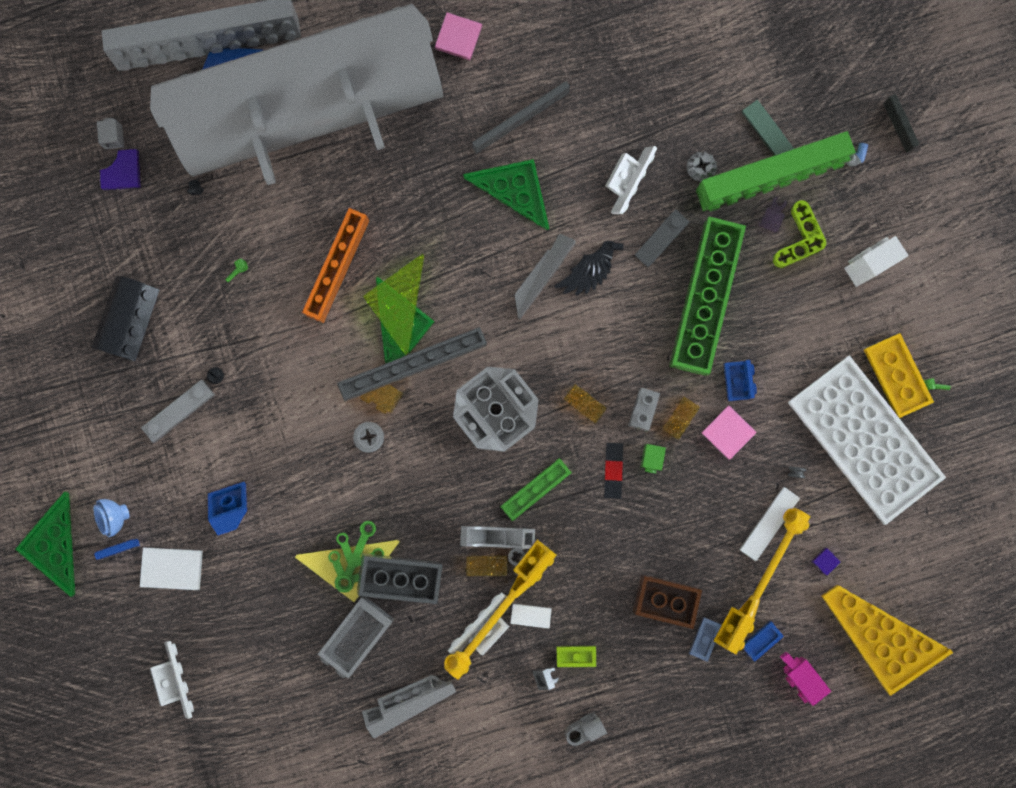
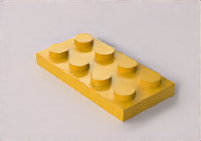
M901 333L863 349L892 410L899 418L934 403Z

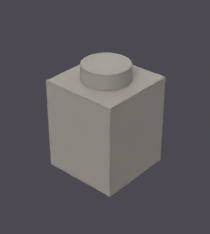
M113 118L97 121L99 144L105 149L123 148L122 125Z

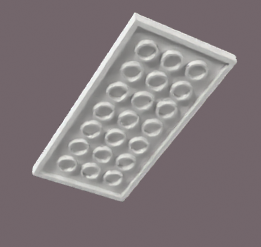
M850 355L788 401L792 409L884 525L888 524L946 478Z

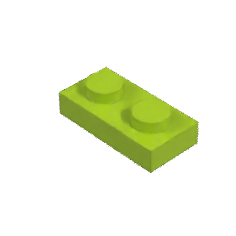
M556 646L557 667H596V646Z

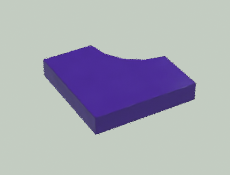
M137 149L118 150L114 163L108 168L100 170L102 190L141 188L139 151Z

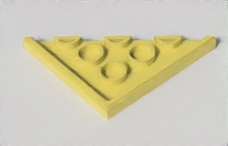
M394 540L367 544L362 553L369 554L374 549L381 548L384 551V556H390L400 541ZM356 546L350 547L352 554ZM342 548L298 554L295 557L334 588H336L335 579L337 573L333 563L329 561L328 556L330 552L336 550L340 553V563L344 572L348 566ZM377 550L375 555H382V552ZM336 553L331 554V558L333 560H337L338 555ZM360 566L355 568L352 575L360 572ZM342 579L341 584L343 586L348 585V580ZM358 582L354 583L353 588L349 592H341L353 602L359 597L357 594Z

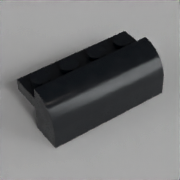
M116 276L92 348L136 361L160 289L130 278Z

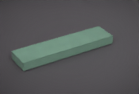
M758 100L742 110V114L774 156L794 149Z

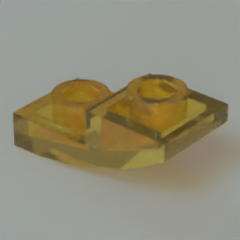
M574 384L564 398L568 404L595 424L607 410L604 405L592 398L590 394Z
M684 396L664 425L663 430L679 440L700 409V406Z
M466 556V576H507V556Z

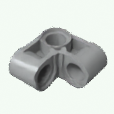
M595 712L582 717L565 729V737L572 746L580 745L588 740L592 742L607 734L600 718L597 717ZM572 731L579 732L577 739L569 738Z

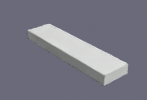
M782 487L739 550L754 561H757L783 524L785 511L793 508L800 498L787 488Z

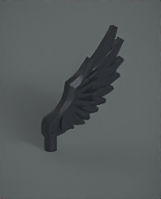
M604 241L600 249L595 253L583 255L581 261L571 269L572 273L556 284L554 288L568 286L563 291L564 295L577 288L576 296L584 289L585 294H588L591 286L592 290H595L597 283L602 285V280H606L607 274L610 273L614 250L623 251L624 243Z

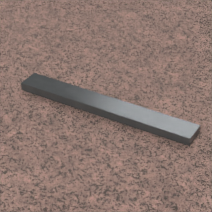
M480 327L340 381L337 385L344 402L485 347L487 342Z

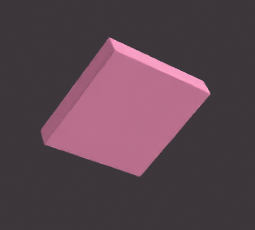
M446 13L435 49L471 60L482 24Z
M727 406L701 433L730 460L757 432L730 406Z

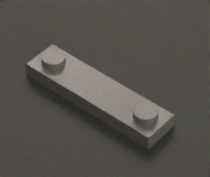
M200 380L142 426L141 429L152 443H156L215 394L204 380Z

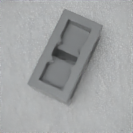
M644 388L639 389L628 426L649 431L660 393Z

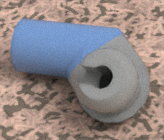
M859 143L857 153L846 164L853 167L863 163L868 144Z

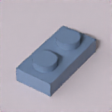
M702 617L689 654L708 662L715 645L714 639L722 625Z

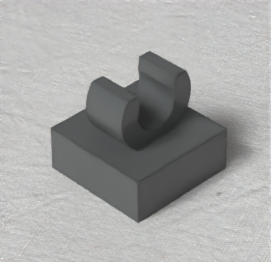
M539 668L532 671L539 690H550L555 687L554 683L558 681V678H552L550 674L555 671V668Z

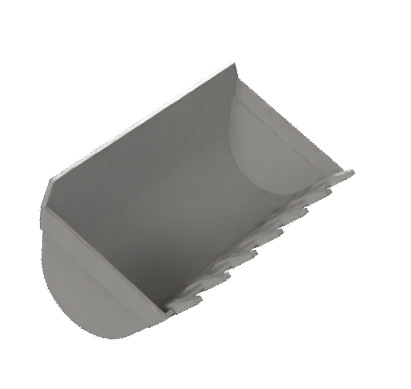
M409 4L152 85L150 110L159 128L164 127L181 163L191 176L194 177L257 157L267 185L276 183L269 159V152L367 121L377 150L383 149L385 146L376 118L442 98L443 90L430 46L433 38L428 20L413 4Z

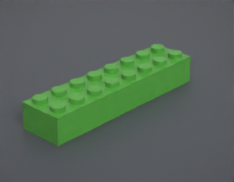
M846 131L704 179L696 189V193L703 211L709 210L712 212L721 208V205H733L738 202V199L745 198V200L755 197L756 193L762 192L766 194L773 191L774 187L780 186L783 188L792 184V181L798 180V182L808 179L810 175H822L827 172V169H840L845 166L844 163L851 160L850 158L856 152L849 133Z
M708 217L704 222L669 367L703 376L711 373L746 229L745 225Z

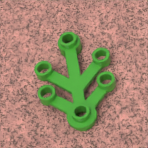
M365 521L361 524V536L353 554L348 543L349 537L346 533H340L336 538L348 563L344 572L340 563V553L334 550L328 556L337 573L335 587L340 592H349L353 588L354 583L358 582L359 573L352 574L355 568L361 565L362 557L360 556L368 537L372 536L376 531V525L372 521ZM366 525L372 527L370 532L365 531ZM344 535L346 541L340 542L339 536ZM376 548L372 553H369L375 554V551L379 550L382 552V555L384 556L383 549L381 550V548ZM336 553L338 559L333 560L331 554ZM347 579L348 585L343 586L341 580Z

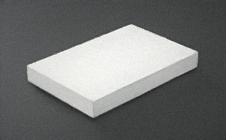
M143 548L140 587L200 590L203 551Z

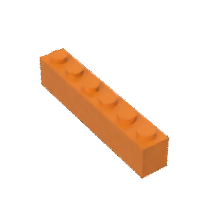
M351 208L348 209L302 311L307 317L321 323L325 322L369 223L367 215Z

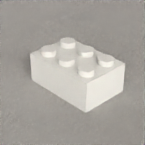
M896 236L890 240L886 237L849 260L848 263L850 265L844 269L857 287L909 255Z

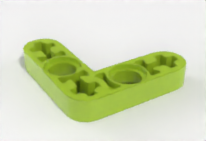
M797 201L791 208V214L804 240L775 253L773 263L779 268L787 267L823 250L826 246V239L810 205L806 201ZM803 207L805 210L801 213L797 212L796 209ZM808 215V218H805L803 221L800 220L803 216L806 217ZM805 222L812 223V231L809 232L804 229ZM815 241H820L821 244L819 246H814L809 249V245H811ZM797 246L804 249L803 256L796 255L795 248ZM789 253L791 255V257L787 258L784 262L778 260L780 254L782 257L788 255Z

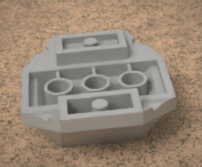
M486 367L457 390L453 418L477 448L505 452L535 428L539 400L515 369ZM495 404L500 405L502 408L501 413L498 415H494L490 411L491 407Z

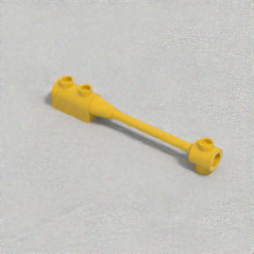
M794 507L785 511L783 519L787 532L753 595L748 598L739 610L731 607L714 639L715 643L736 655L738 651L744 648V640L747 634L754 630L753 623L761 595L795 534H802L803 531L809 528L808 521L811 516Z
M538 539L513 571L518 576L505 600L464 652L456 651L454 655L451 654L446 657L444 668L456 679L459 680L463 674L468 672L471 665L470 655L515 598H518L529 587L533 586L535 582L539 581L547 567L553 564L554 558L557 555Z

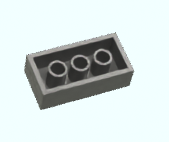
M362 553L357 594L363 597L437 604L443 565L436 561Z

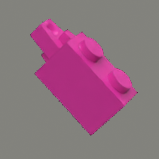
M784 652L780 656L786 664L783 667L784 673L787 675L785 680L792 688L795 686L798 689L799 693L797 695L804 703L808 702L814 706L832 692L805 658L800 657L798 659L796 657L793 659L788 652Z

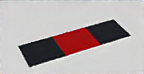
M606 443L604 498L621 499L624 443Z

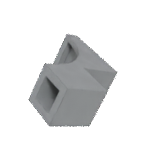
M461 526L460 546L530 549L535 543V529Z

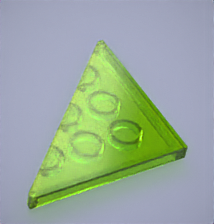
M423 254L363 295L366 302L406 356L409 353L425 258Z

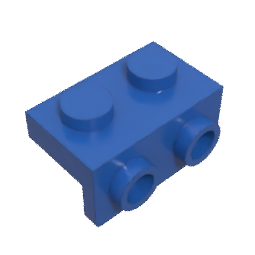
M751 361L724 363L728 402L755 398L757 387L753 383L752 375H754L755 370Z

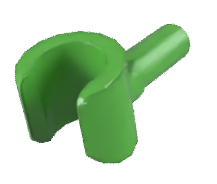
M238 259L234 262L236 269L225 279L227 282H230L237 274L248 269L245 260Z
M934 378L923 380L928 390H950L951 388L950 385L935 384Z

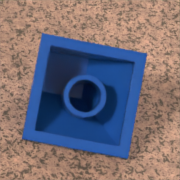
M245 482L208 493V521L216 534L221 535L236 530L247 512Z

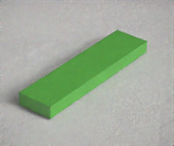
M559 458L500 507L510 520L513 521L572 472Z

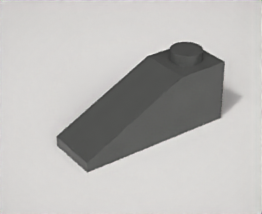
M675 209L638 250L635 256L649 268L687 227L690 221Z

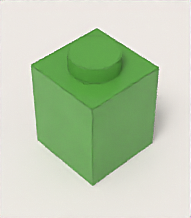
M645 444L640 467L645 468V472L656 474L657 470L662 471L666 447Z

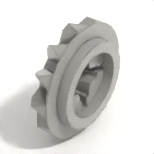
M706 151L696 152L687 162V172L691 178L701 182L714 176L717 170V161L714 160L713 155L706 153ZM700 161H702L703 164H708L704 168V170H702V168H696L700 164Z
M364 422L355 429L353 440L359 450L374 452L383 444L384 433L376 423ZM367 429L371 435H377L371 439V445L368 440H361V438L367 436Z

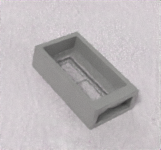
M361 597L318 653L321 657L320 660L328 666L332 665L339 676L343 678L346 676L349 679L394 621V618L367 597Z

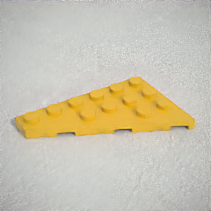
M839 585L834 586L821 595L890 696L953 653L951 649Z

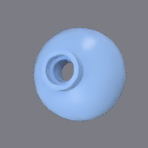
M100 499L96 501V505L93 507L97 526L100 532L107 537L116 535L121 530L124 520L129 519V511L125 504L119 506L112 500Z

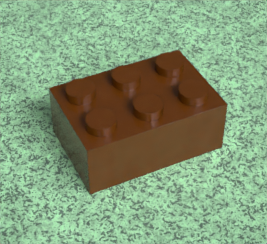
M641 574L633 613L638 616L694 629L702 590L697 587Z

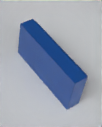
M137 539L129 540L97 551L94 555L96 560L104 559L138 547L140 543Z
M769 620L745 641L743 649L755 662L784 636Z

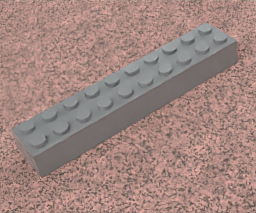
M266 0L102 30L104 52L118 71H127L132 68L147 67L153 64H165L175 60L182 61L186 58L202 57L208 55L209 52H222L224 48L233 50L257 47L263 44H274L279 41L301 38L299 19L292 0Z

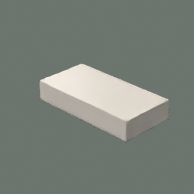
M513 603L511 624L549 628L552 609Z

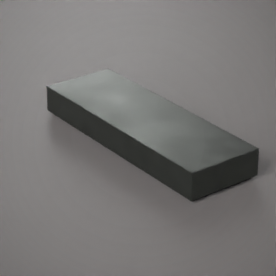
M894 94L889 96L883 104L906 153L919 146V142L897 95Z

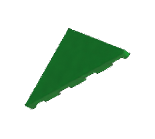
M534 159L463 174L465 180L545 230L550 229Z
M377 276V295L386 364L409 355L435 321Z
M65 491L15 550L66 594L73 597L75 595L70 500L69 493Z

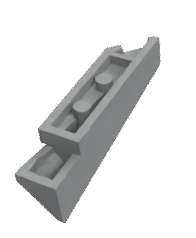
M559 234L551 250H547L515 293L519 319L523 317L575 246L576 241L574 239Z
M430 675L377 699L379 706L362 711L366 728L372 737L376 738L456 692L455 687L451 681L445 682L439 680L436 676Z

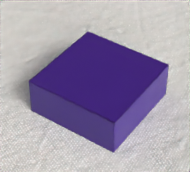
M824 548L812 560L826 576L841 563L828 548Z

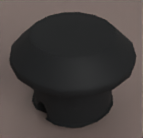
M191 180L188 183L189 189L187 193L193 196L203 193L204 188L201 187L198 180Z
M213 367L207 372V380L212 384H218L224 378L223 371L218 367Z

